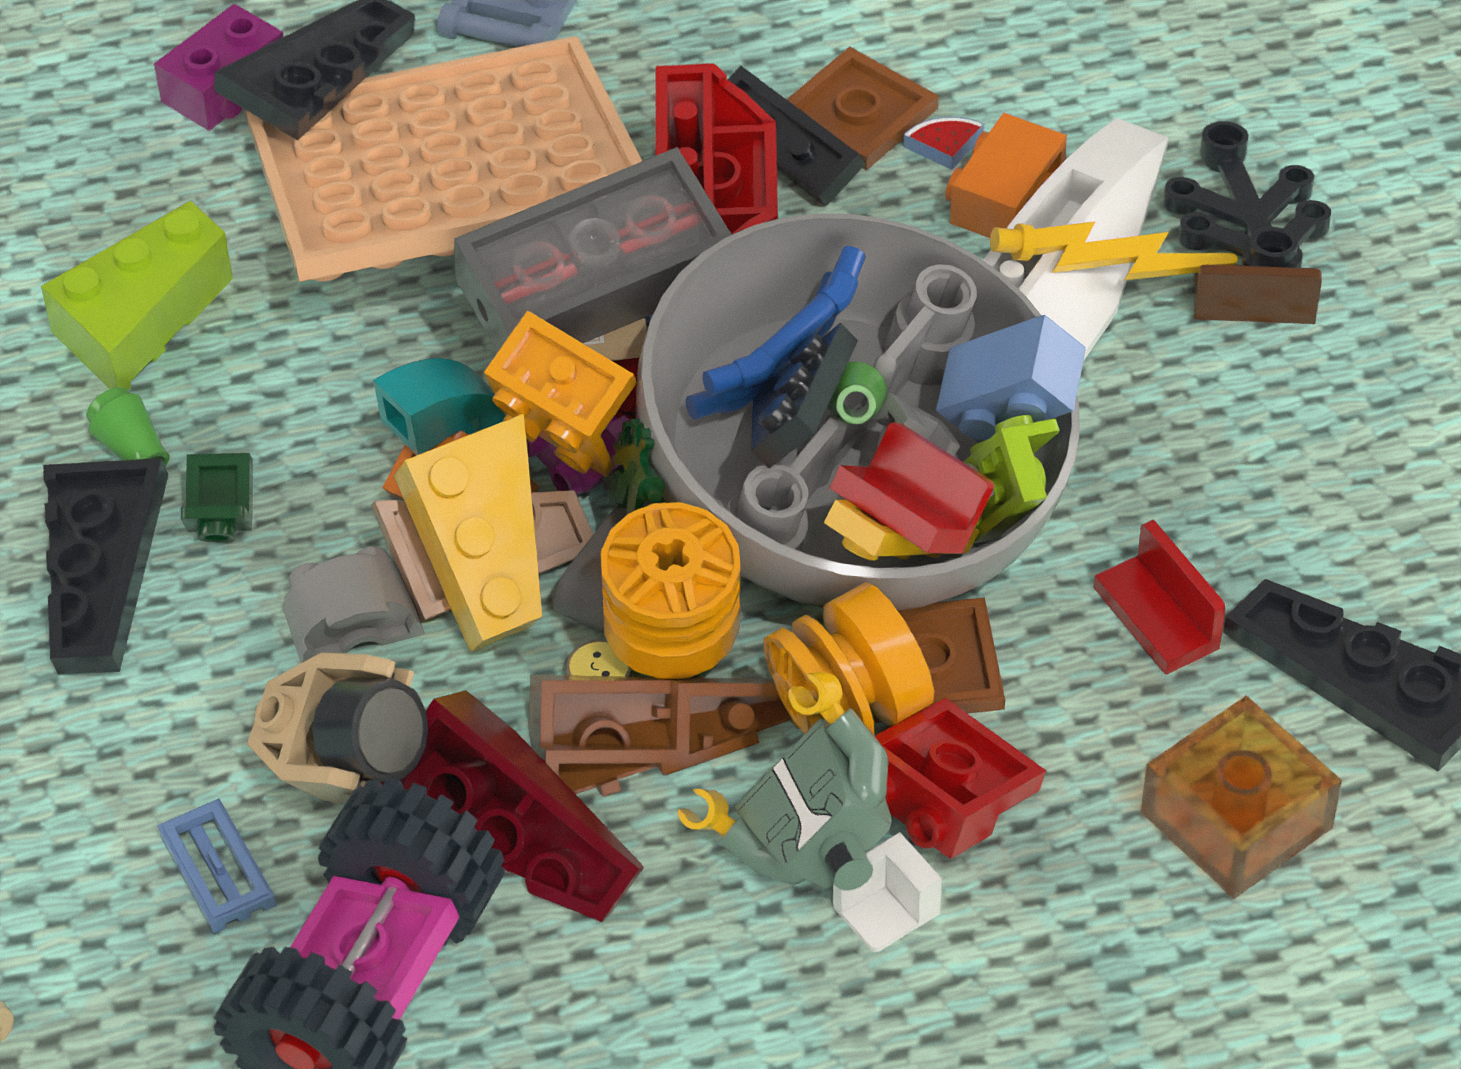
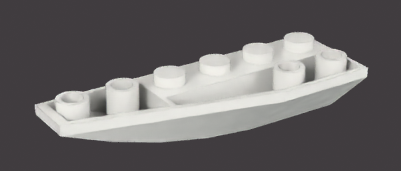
M1115 118L1092 135L1057 168L1035 192L1007 228L1013 229L1018 223L1031 224L1034 229L1096 221L1085 242L1140 236L1168 146V137ZM990 250L983 261L1013 283L1031 301L1041 315L1045 314L1082 343L1086 347L1085 360L1117 314L1127 282L1124 278L1129 272L1132 263L1052 273L1064 250L1033 255L1029 261L1014 260L1011 253L992 252Z

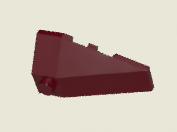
M467 690L434 698L426 709L428 722L426 748L418 765L405 778L399 779L404 789L409 790L412 784L415 783L426 787L427 796L435 800L439 798L440 794L452 800L454 803L451 809L458 814L468 811L477 819L474 826L477 831H489L495 839L491 848L501 850L504 861L501 867L505 868L506 871L524 877L530 894L603 922L616 908L644 869V866L512 727Z

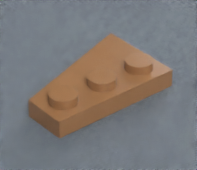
M574 490L531 493L539 575L571 563L593 536V532ZM398 500L374 501L371 507L421 623L452 611L406 503L398 502Z

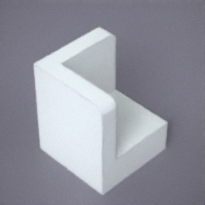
M900 832L866 852L872 864L873 873L868 882L863 886L845 891L839 889L833 882V908L872 952L881 951L938 916L941 912L942 878Z

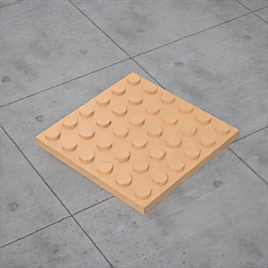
M578 36L367 77L298 141L245 110L247 123L299 282L307 280L331 281L339 278L343 273L370 267L377 269L393 268L400 265L404 260L427 255L440 257L454 255V238L642 162Z

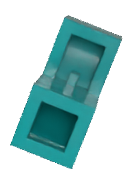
M443 358L414 361L390 370L373 380L381 421L416 455L425 453L459 430L471 435L503 422L506 416L503 410L492 401L495 394L491 386L470 367L459 361Z

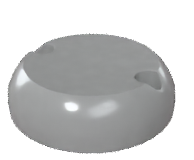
M823 213L791 216L757 224L724 238L702 252L685 267L663 294L650 320L638 362L636 419H640V423L644 424V428H650L651 439H654V448L649 451L648 462L649 466L657 471L664 483L665 489L662 496L666 502H682L706 509L724 522L739 545L741 576L762 588L794 601L822 608L828 602L865 582L876 586L892 602L897 611L920 608L963 594L991 580L1014 563L1033 543L1058 505L1075 461L1080 434L1078 396H1076L1073 412L1052 418L1056 419L1060 432L1034 453V456L1040 460L1044 468L1046 478L1045 492L1047 498L997 539L973 543L969 553L942 554L940 558H932L926 555H911L907 560L895 556H879L876 561L867 560L846 549L842 545L844 536L826 525L824 521L835 500H846L829 489L839 466L869 467V453L876 452L883 425L875 422V419L861 425H849L837 415L830 414L826 409L815 434L769 469L751 451L753 400L739 410L726 414L719 412L693 420L688 414L685 399L689 395L705 391L702 380L703 372L730 364L735 359L750 355L813 300L824 273L833 272L842 248L853 246L862 250L866 258L857 278L858 286L853 299L837 315L830 331L839 323H842L854 335L858 342L849 362H863L878 370L885 380L887 397L892 393L941 420L959 443L960 447L956 454L958 460L963 462L971 455L969 449L980 442H976L974 439L964 435L958 427L936 412L949 349L1041 316L1031 301L1003 274L975 254L930 232L883 218L855 214ZM851 392L845 397L844 404L848 408L854 409L857 405L865 406L868 398L861 392Z

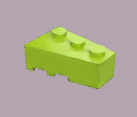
M191 200L43 284L41 290L51 332L109 389L124 387L129 390L131 388L130 382L150 361L155 362L165 352V345L184 325L189 326L233 279L226 234Z

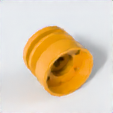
M682 502L654 503L627 514L610 530L601 550L604 636L615 656L635 672L658 679L690 678L714 668L731 651L740 630V554L737 541L728 526L708 510Z
M868 582L857 586L823 606V620L826 630L817 620L804 615L792 623V632L782 627L763 638L765 658L777 692L787 712L804 735L820 718L825 720L820 713L803 715L797 712L789 701V689L797 686L806 688L814 700L818 701L819 691L817 686L809 679V673L826 672L834 675L842 687L840 706L845 712L852 708L873 735L874 721L871 712L880 721L888 726H892L934 703V687L930 671L918 643L892 602L876 586Z

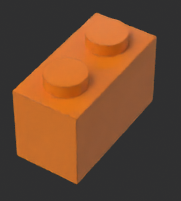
M1003 112L990 132L983 131L979 135L972 151V157L963 169L960 167L956 168L948 181L945 199L951 202L950 224L990 238L991 232L995 227L1007 228L1041 185L1065 161L1067 135Z

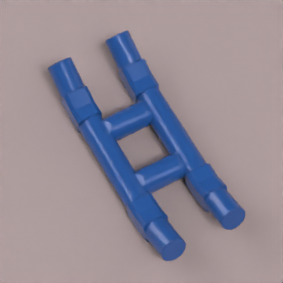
M853 246L843 247L833 272L824 273L814 299L760 347L756 348L750 355L735 359L730 364L703 372L702 380L705 391L689 395L685 399L690 417L693 420H697L719 412L726 414L745 407L773 375L791 362L789 360L790 354L807 336L816 332L822 338L830 331L837 315L853 299L858 286L857 278L866 258L865 253Z

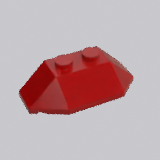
M715 63L655 66V156L676 147L679 149L732 235L751 226L778 219L776 121L743 90L727 80V75Z

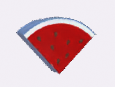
M963 117L930 119L915 125L904 134V148L952 170L974 147L979 135L984 131V123Z

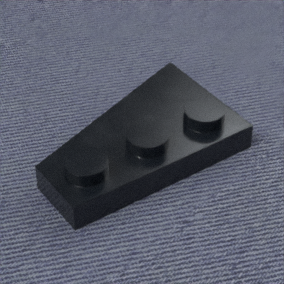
M839 323L822 338L816 332L807 336L790 354L789 360L791 362L773 375L753 398L751 451L769 469L815 434L858 342L842 323Z

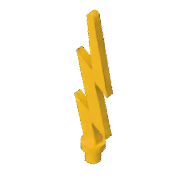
M1096 221L1034 229L1031 224L1018 223L1013 229L995 227L990 235L991 251L1011 253L1014 260L1029 261L1033 255L1064 250L1052 273L1134 262L1124 280L1198 273L1199 267L1204 264L1234 266L1238 261L1237 256L1233 253H1157L1169 232L1085 242Z

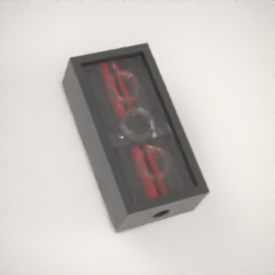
M676 147L454 238L455 278L497 352L527 310L579 342L586 343L654 314L663 294L678 274L702 252L732 234Z

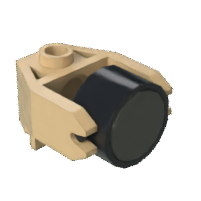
M321 652L267 681L262 699L256 708L255 721L247 745L280 780L324 801L339 804V802H347L354 789L358 785L363 787L368 780L377 779L379 782H386L387 778L399 780L405 778L418 765L427 742L428 722L426 709L418 693L410 687L414 676L413 671L394 668L396 662L372 655Z

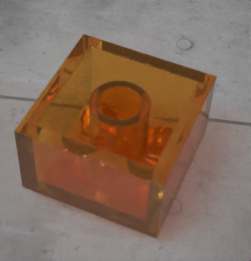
M1246 695L1146 764L1141 813L1224 891L1235 899L1333 829L1342 780Z

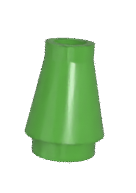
M856 361L848 362L827 410L830 414L837 415L849 425H861L876 418L887 399V387L884 378L878 370L869 364ZM851 392H861L868 398L865 406L857 405L854 409H850L844 404V399Z
M115 387L103 392L93 400L86 412V418L90 422L89 432L93 437L122 460L162 458L164 465L168 464L170 455L162 446L145 405L138 394L129 393L124 387Z

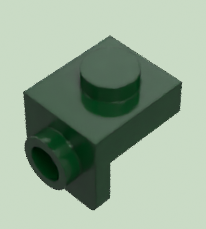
M250 453L187 454L186 506L181 507V521L187 531L197 532V539L206 542H228L236 538V531H252L253 458Z

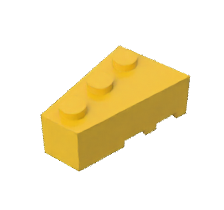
M524 414L405 460L395 473V480L470 651L472 652L530 628L542 617Z

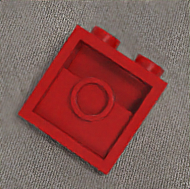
M947 698L875 735V738L884 747L888 756L887 792L885 799L890 814L906 826L909 837L916 845L924 849L933 847L950 859L991 836L999 814L1039 792L1047 771Z

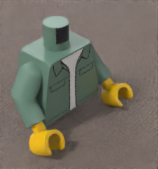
M826 672L809 673V679L817 686L819 691L818 701L816 702L811 693L802 686L789 689V701L797 712L803 715L820 713L825 720L820 718L735 806L740 816L737 821L728 816L729 806L723 794L716 790L693 789L698 796L703 797L707 801L709 806L708 815L703 821L696 813L689 809L679 808L678 816L680 821L690 829L715 830L723 837L720 844L760 875L792 885L808 880L825 889L833 887L834 882L835 886L841 890H854L868 882L873 873V867L866 852L889 831L892 818L885 799L887 792L888 756L884 747L853 709L850 708L845 712L840 706L842 687L839 680L834 675Z

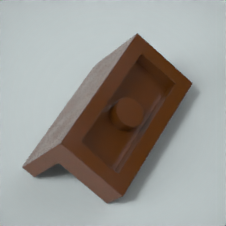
M1201 265L1198 273L1193 275L1194 319L1315 324L1322 273L1319 269L1302 267Z

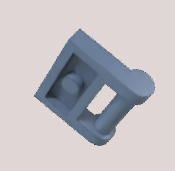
M452 0L450 3H445L440 10L437 31L440 36L456 39L458 34L513 47L552 41L556 39L577 0Z

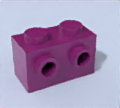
M232 4L154 63L161 102L208 131L225 119L235 118L243 109L214 91L215 71L284 37L283 31L237 4Z

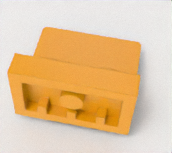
M527 310L484 371L495 394L492 401L506 415L503 422L524 414L526 440L534 442L539 436L556 446L555 455L574 470L586 474L589 468H592L606 477L614 465L601 434L637 382L634 374Z

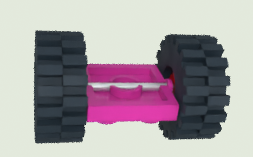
M387 778L384 785L377 779L368 780L363 787L358 785L354 789L319 847L321 850L318 855L319 865L327 868L323 875L329 884L290 947L285 946L281 953L274 946L264 948L261 954L256 951L248 960L215 1014L214 1019L217 1020L213 1025L215 1035L223 1037L219 1044L225 1053L238 1056L235 1064L240 1069L394 1068L407 1044V1038L403 1036L406 1028L403 1021L400 1020L442 946L446 945L449 939L456 944L463 941L467 934H471L504 876L505 868L501 867L504 861L501 850L491 848L495 839L488 830L477 831L474 828L477 822L474 816L468 811L458 814L451 809L454 802L441 794L437 800L427 796L426 787L413 783L409 790L404 789L401 781L398 779Z

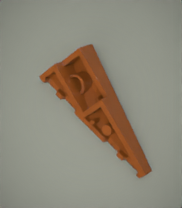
M530 675L529 736L531 747L575 794L596 788L603 797L621 791L619 779L657 767L663 775L677 772L760 743L757 735L758 731L787 721H791L796 729H800L782 703L773 679L691 677L658 679L655 677Z

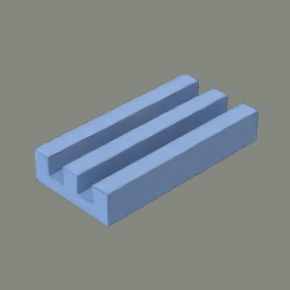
M220 798L157 825L162 841L213 934L225 929V924L237 919L238 922L250 918L251 912L262 908L263 911H266L276 906L272 890ZM210 820L214 821L251 887V892L240 895L201 824ZM188 830L227 900L226 903L217 905L178 834Z

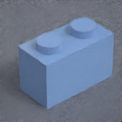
M1045 314L953 346L949 349L936 412L958 427L964 435L974 439L976 442L990 439L996 433L994 427L997 424L1016 416L1031 415L1033 422H1039L1073 412L1086 347Z

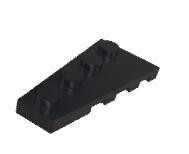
M356 0L215 71L214 91L298 141L414 34L415 14L391 0Z
M162 458L43 465L44 483L48 489V503H44L45 523L49 530L50 550H46L47 571L51 577V594L48 595L50 659L58 674L120 672L169 476Z
M1264 579L1225 617L1224 634L1437 772L1461 749L1460 653L1442 646H1438L1436 652H1432L1401 640L1402 631L1377 622L1375 626H1365L1343 617V608L1268 579Z

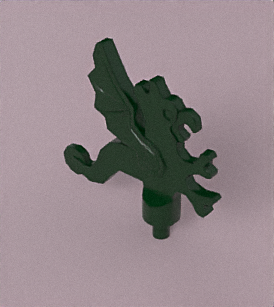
M640 419L623 421L622 432L618 433V440L613 443V447L616 451L614 463L615 465H623L624 469H618L612 476L603 477V485L605 490L608 491L609 503H615L617 509L627 508V513L629 514L643 508L644 501L660 502L665 486L657 471L649 466L648 454L654 448V439H651L650 428H644V424L640 423Z

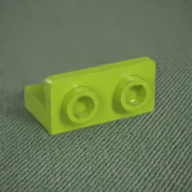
M1021 415L1007 419L994 427L996 433L990 439L977 443L969 449L971 455L963 463L975 466L982 475L990 479L994 483L993 491L995 492L989 498L975 526L979 533L974 543L997 539L1047 498L1044 468L1040 460L1034 456V453L1060 432L1056 419L1033 422L1031 415Z

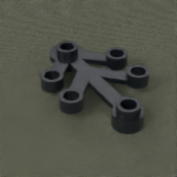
M1228 121L1208 124L1202 131L1200 156L1211 170L1221 174L1231 199L1200 187L1191 178L1175 177L1168 180L1165 184L1163 205L1171 213L1184 215L1180 220L1178 238L1180 244L1194 251L1206 250L1212 245L1241 256L1243 266L1301 268L1303 253L1299 248L1300 245L1307 238L1325 236L1329 231L1331 209L1327 204L1317 200H1308L1312 196L1314 173L1309 168L1301 165L1285 166L1280 170L1278 180L1259 199L1243 164L1247 155L1249 139L1247 130L1239 124ZM1290 202H1300L1296 206L1294 219L1284 228L1272 227L1271 222ZM1199 209L1245 228L1248 235L1216 224V221L1210 215L1195 211Z

